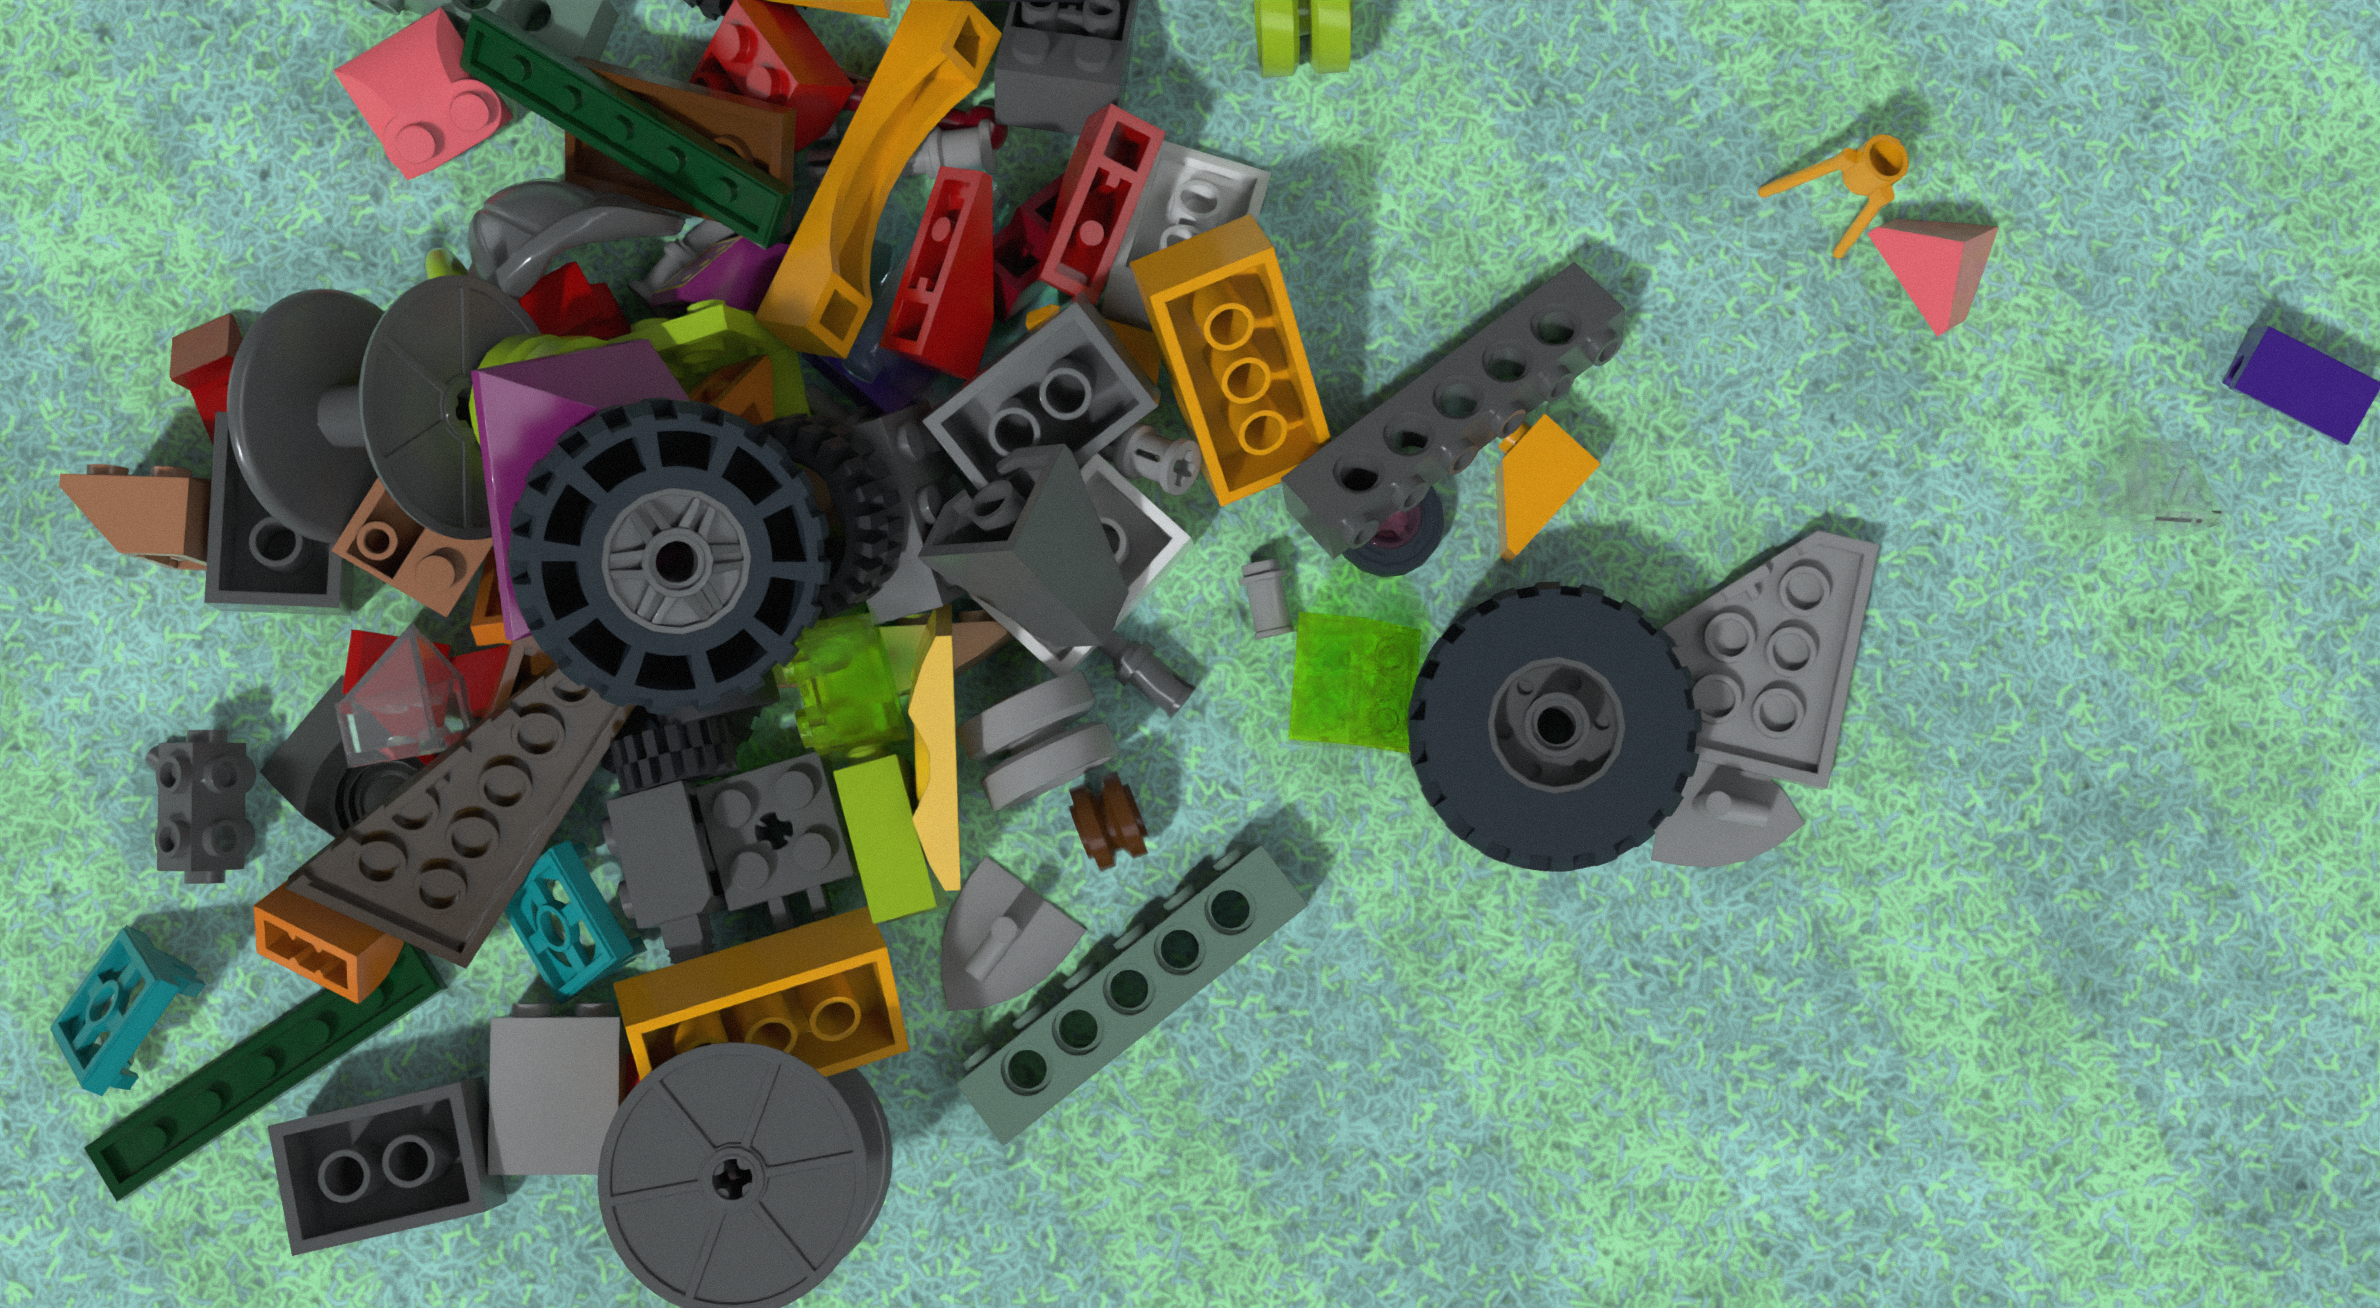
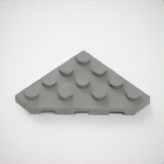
M1818 530L1662 626V629L1676 645L1671 649L1682 667L1688 665L1696 686L1691 688L1695 709H1701L1702 732L1696 735L1695 753L1699 754L1698 761L1824 790L1828 788L1880 544Z

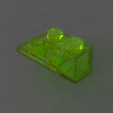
M1298 612L1295 623L1286 744L1409 755L1408 711L1413 688L1418 676L1421 629L1366 617Z
M871 613L817 620L813 629L805 626L794 644L800 651L785 668L781 666L787 683L789 685L796 683L801 693L804 708L796 710L795 717L805 748L814 747L818 757L840 762L847 760V756L877 747H885L887 749L911 742L880 625H874Z

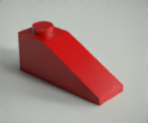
M1111 103L1087 117L1064 173L1036 277L1037 280L1072 297L1083 291L1093 305L1097 304L1166 134L1164 130Z
M940 166L878 347L931 372L969 379L977 371L994 321L992 176L984 171Z

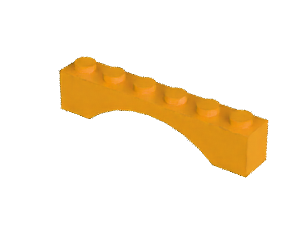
M910 1L754 317V320L794 351L841 359L847 358L873 304L870 288L871 250L878 221L890 191L907 161L927 134L957 103L978 87L1003 35L971 1Z

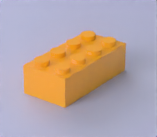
M1251 214L1129 262L1189 438L1199 445L1201 451L1200 470L1221 507L1281 483L1283 476L1332 441L1274 246Z
M868 906L613 983L640 1081L661 1064L677 1055L695 1048L719 1043H752L779 1049L801 1059L824 1077L910 1051L887 945L877 924L872 922Z

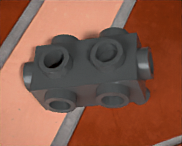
M187 730L186 743H159L158 746L153 747L146 755V764L156 771V782L158 785V822L155 833L157 871H184L185 884L225 883L226 870L244 869L245 855L251 852L255 844L254 827L249 820L245 819V794L254 786L256 768L253 761L246 756V743H227L228 730Z

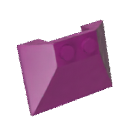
M639 338L471 370L501 607L507 640L516 641L532 636L515 599L508 569L507 550L510 544L511 528L509 523L514 503L519 502L527 483L525 478L537 459L541 461L555 446L556 442L554 440L573 425L578 427L595 417V412L616 404L623 406L641 402L644 398L666 397L673 400L690 401L648 339ZM673 541L660 548L656 555V567L667 568L677 563L683 552L682 542Z

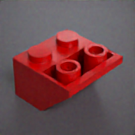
M734 0L688 82L795 108L794 153L827 134L855 88L792 4L761 0Z

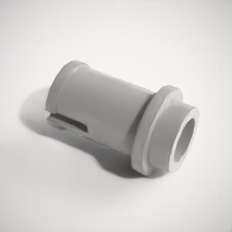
M1278 558L1241 566L1244 578L1238 579L1239 586L1246 585L1256 632L1254 634L1255 639L1258 640L1295 632L1294 625L1291 623L1282 577L1287 576L1286 569L1280 570Z

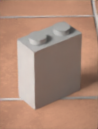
M615 1002L576 1003V1014L552 1015V1003H513L512 1015L491 1018L488 1175H598L601 1149L613 1117L627 1097V1054H633L622 1015L615 1014Z

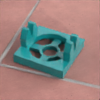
M569 840L551 847L534 863L504 910L505 915L555 1000L560 1005L575 998L593 983L630 964L635 960V957L648 950L640 936L628 940L582 861L591 856L585 843L581 842L572 845ZM555 880L559 881L571 902L566 905L562 901L555 900L547 884ZM551 912L558 916L565 928V941L557 935L552 926ZM583 921L596 943L592 961L579 941V923Z
M128 925L124 928L122 927L50 1026L54 1038L82 1089L103 1096L109 1087L124 1090L131 1089L139 1078L137 1073L128 1069L131 1066V1062L128 1060L177 993L197 998L206 985L204 981L195 977L198 973L195 969L178 958L156 949L145 933ZM143 976L145 986L126 1012L130 992ZM114 994V999L109 1010L101 1018V1013L103 1011L105 1004L107 1003L108 999ZM109 1031L111 1033L102 1046L94 1043L102 1032Z

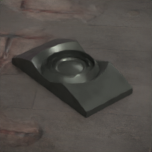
M341 675L259 771L306 819L334 838L338 837L426 766L357 697L342 694L345 675ZM437 751L434 753V758L439 755Z

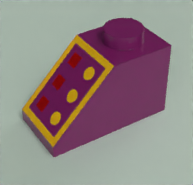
M740 234L735 238L713 243L652 294L651 307L687 313V307L694 303L717 299L724 300L727 306L738 310L754 311L756 315L790 245L778 242L776 245L765 250Z

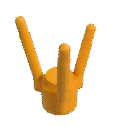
M1879 134L1873 136L1856 149L1845 148L1832 158L1761 186L1758 189V195L1761 198H1766L1837 170L1842 171L1845 186L1854 194L1868 196L1869 201L1833 250V256L1841 259L1850 247L1854 245L1878 211L1894 199L1895 194L1892 185L1906 175L1909 167L1908 155L1899 139L1893 138L1890 135Z

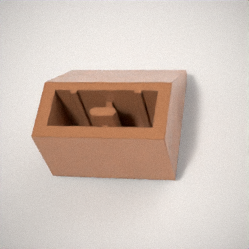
M107 464L87 465L86 474L60 473L59 487L119 553L172 570L206 571L211 479L192 477L191 470L170 466L151 467L150 476L128 475V468Z
M377 478L331 551L447 618L493 546V538L460 540L439 535L426 529L397 505L379 478Z

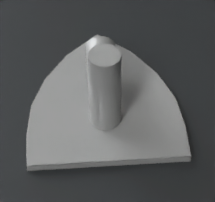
M1698 761L1694 776L1688 777L1681 793L1684 798L1672 816L1666 817L1656 828L1651 861L1695 867H1719L1743 862L1777 847L1805 823L1785 792L1770 778Z
M985 856L966 881L952 906L942 940L941 977L948 1011L986 1008L1020 996L1045 980L1069 955L1086 930Z

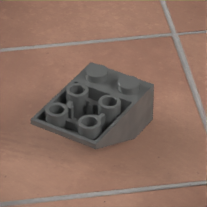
M1086 0L1080 3L1010 2L994 68L995 124L1080 135L1087 117L1110 103L1123 109L1139 0Z

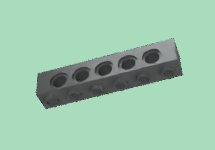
M1573 262L1283 476L1281 483L1286 510L1333 560L1348 548L1357 549L1365 545L1376 534L1380 524L1399 510L1406 512L1414 508L1423 500L1432 485L1448 473L1456 475L1462 472L1473 462L1480 449L1496 437L1502 439L1510 436L1521 426L1528 413L1544 401L1554 402L1562 397L1572 386L1575 378L1592 365L1602 366L1610 361L1623 343L1625 308L1578 264ZM1558 339L1565 342L1561 344H1550L1546 341ZM1501 375H1514L1518 378L1513 380H1501L1497 377ZM1456 410L1470 412V414L1462 417L1448 415V413ZM1407 446L1422 448V450L1412 454L1399 452L1400 449ZM1360 482L1373 485L1371 488L1363 491L1349 489L1353 484Z

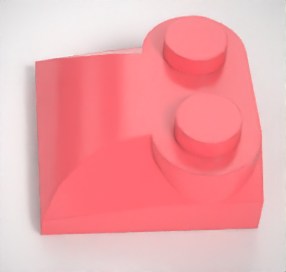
M442 6L333 70L384 146L387 157L400 169L407 181L430 172L491 136L513 118L511 110L496 89L465 72L460 67L465 41Z

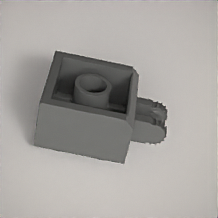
M816 751L695 787L729 912L743 911L768 903L776 932L780 933L798 927L793 917L788 897L807 892L812 909L813 922L834 916L826 885L860 876L833 774L834 769L830 755ZM776 817L779 821L791 822L793 825V835L784 836V839L789 843L783 848H780L777 842L769 841L768 828L773 827L771 822Z
M683 780L606 801L609 817L602 820L603 834L608 850L612 856H620L625 880L618 883L619 897L624 913L628 919H636L638 929L660 927L665 949L669 950L667 957H670V963L674 964L716 952L714 950L716 944L712 942L714 934L709 915L728 909L695 787L702 786V784Z

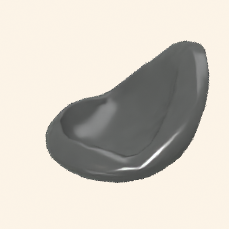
M539 178L526 180L496 192L483 203V208L474 214L469 225L467 237L472 264L466 276L489 282L516 301H519L541 279L552 258L566 249L587 243L618 241L625 238L673 236L681 232L686 221L679 215L662 210L628 195L616 192L598 193L590 188L561 179Z

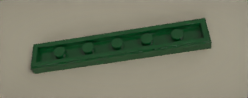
M483 8L471 13L460 60V67L465 72L761 248L767 250L778 243L795 191L793 188L491 10Z
M404 941L399 956L385 979L361 1003L357 1004L326 989L88 1144L84 1149L116 1202L124 1200L442 993L448 987L426 951Z

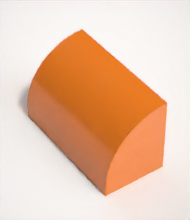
M287 880L253 905L256 950L258 954L357 1004L367 998L385 979L404 944V941L286 889Z

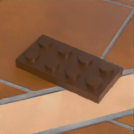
M580 56L572 58L793 188L795 108ZM565 131V181L600 192H616L628 195L653 206L718 222ZM792 200L780 237L791 232Z

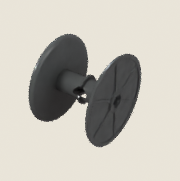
M464 275L439 276L425 280L401 294L386 311H383L363 297L336 289L319 288L304 290L280 299L262 313L250 327L239 346L230 373L227 393L228 428L232 448L241 473L260 504L276 520L293 532L319 542L336 544L377 478H379L397 505L426 529L439 535L460 540L491 538L492 530L481 447L472 428L469 409L472 389L471 370L478 369L486 353L506 337L525 333H542L526 310L510 295L489 282Z
M728 1042L711 1044L677 1055L650 1072L633 1088L622 1102L606 1133L598 1167V1196L602 1219L609 1239L626 1267L643 1285L659 1297L678 1307L781 1308L818 1286L835 1269L839 1262L862 1241L877 1219L887 1195L892 1171V1143L888 1121L875 1091L857 1068L824 1077L812 1066L791 1054L765 1045Z

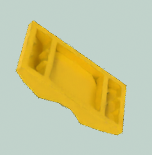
M946 604L933 610L922 633L909 677L912 681L908 714L914 723L915 776L913 780L918 804L912 821L928 863L945 891L961 890L952 604Z

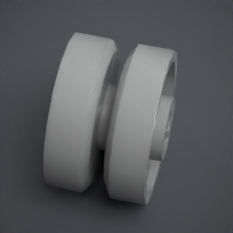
M1084 672L1069 673L1018 691L974 716L956 730L969 760L986 762L1008 753L1012 755V757L991 768L980 782L993 812L1011 808L1044 794L1103 765L1121 753L1107 723L1093 721L1070 730L1066 729V726L1088 714L1097 702Z

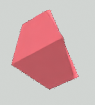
M1895 219L1877 226L1867 234L1938 337L1966 320L1999 226Z

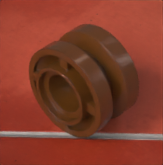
M1117 771L1101 777V788L1098 792L1094 793L1085 784L1069 789L1073 805L1069 806L1077 832L1089 860L1095 858L1101 872L1116 867L1117 852L1124 850L1133 859L1149 854L1144 842V838L1149 836L1129 784L1122 785Z

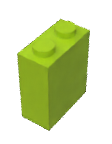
M885 747L872 748L847 756L849 767L833 771L873 924L890 923L949 906L946 891L928 863L912 821L918 804L913 780L915 775L911 761L898 754L893 755L892 751H885Z

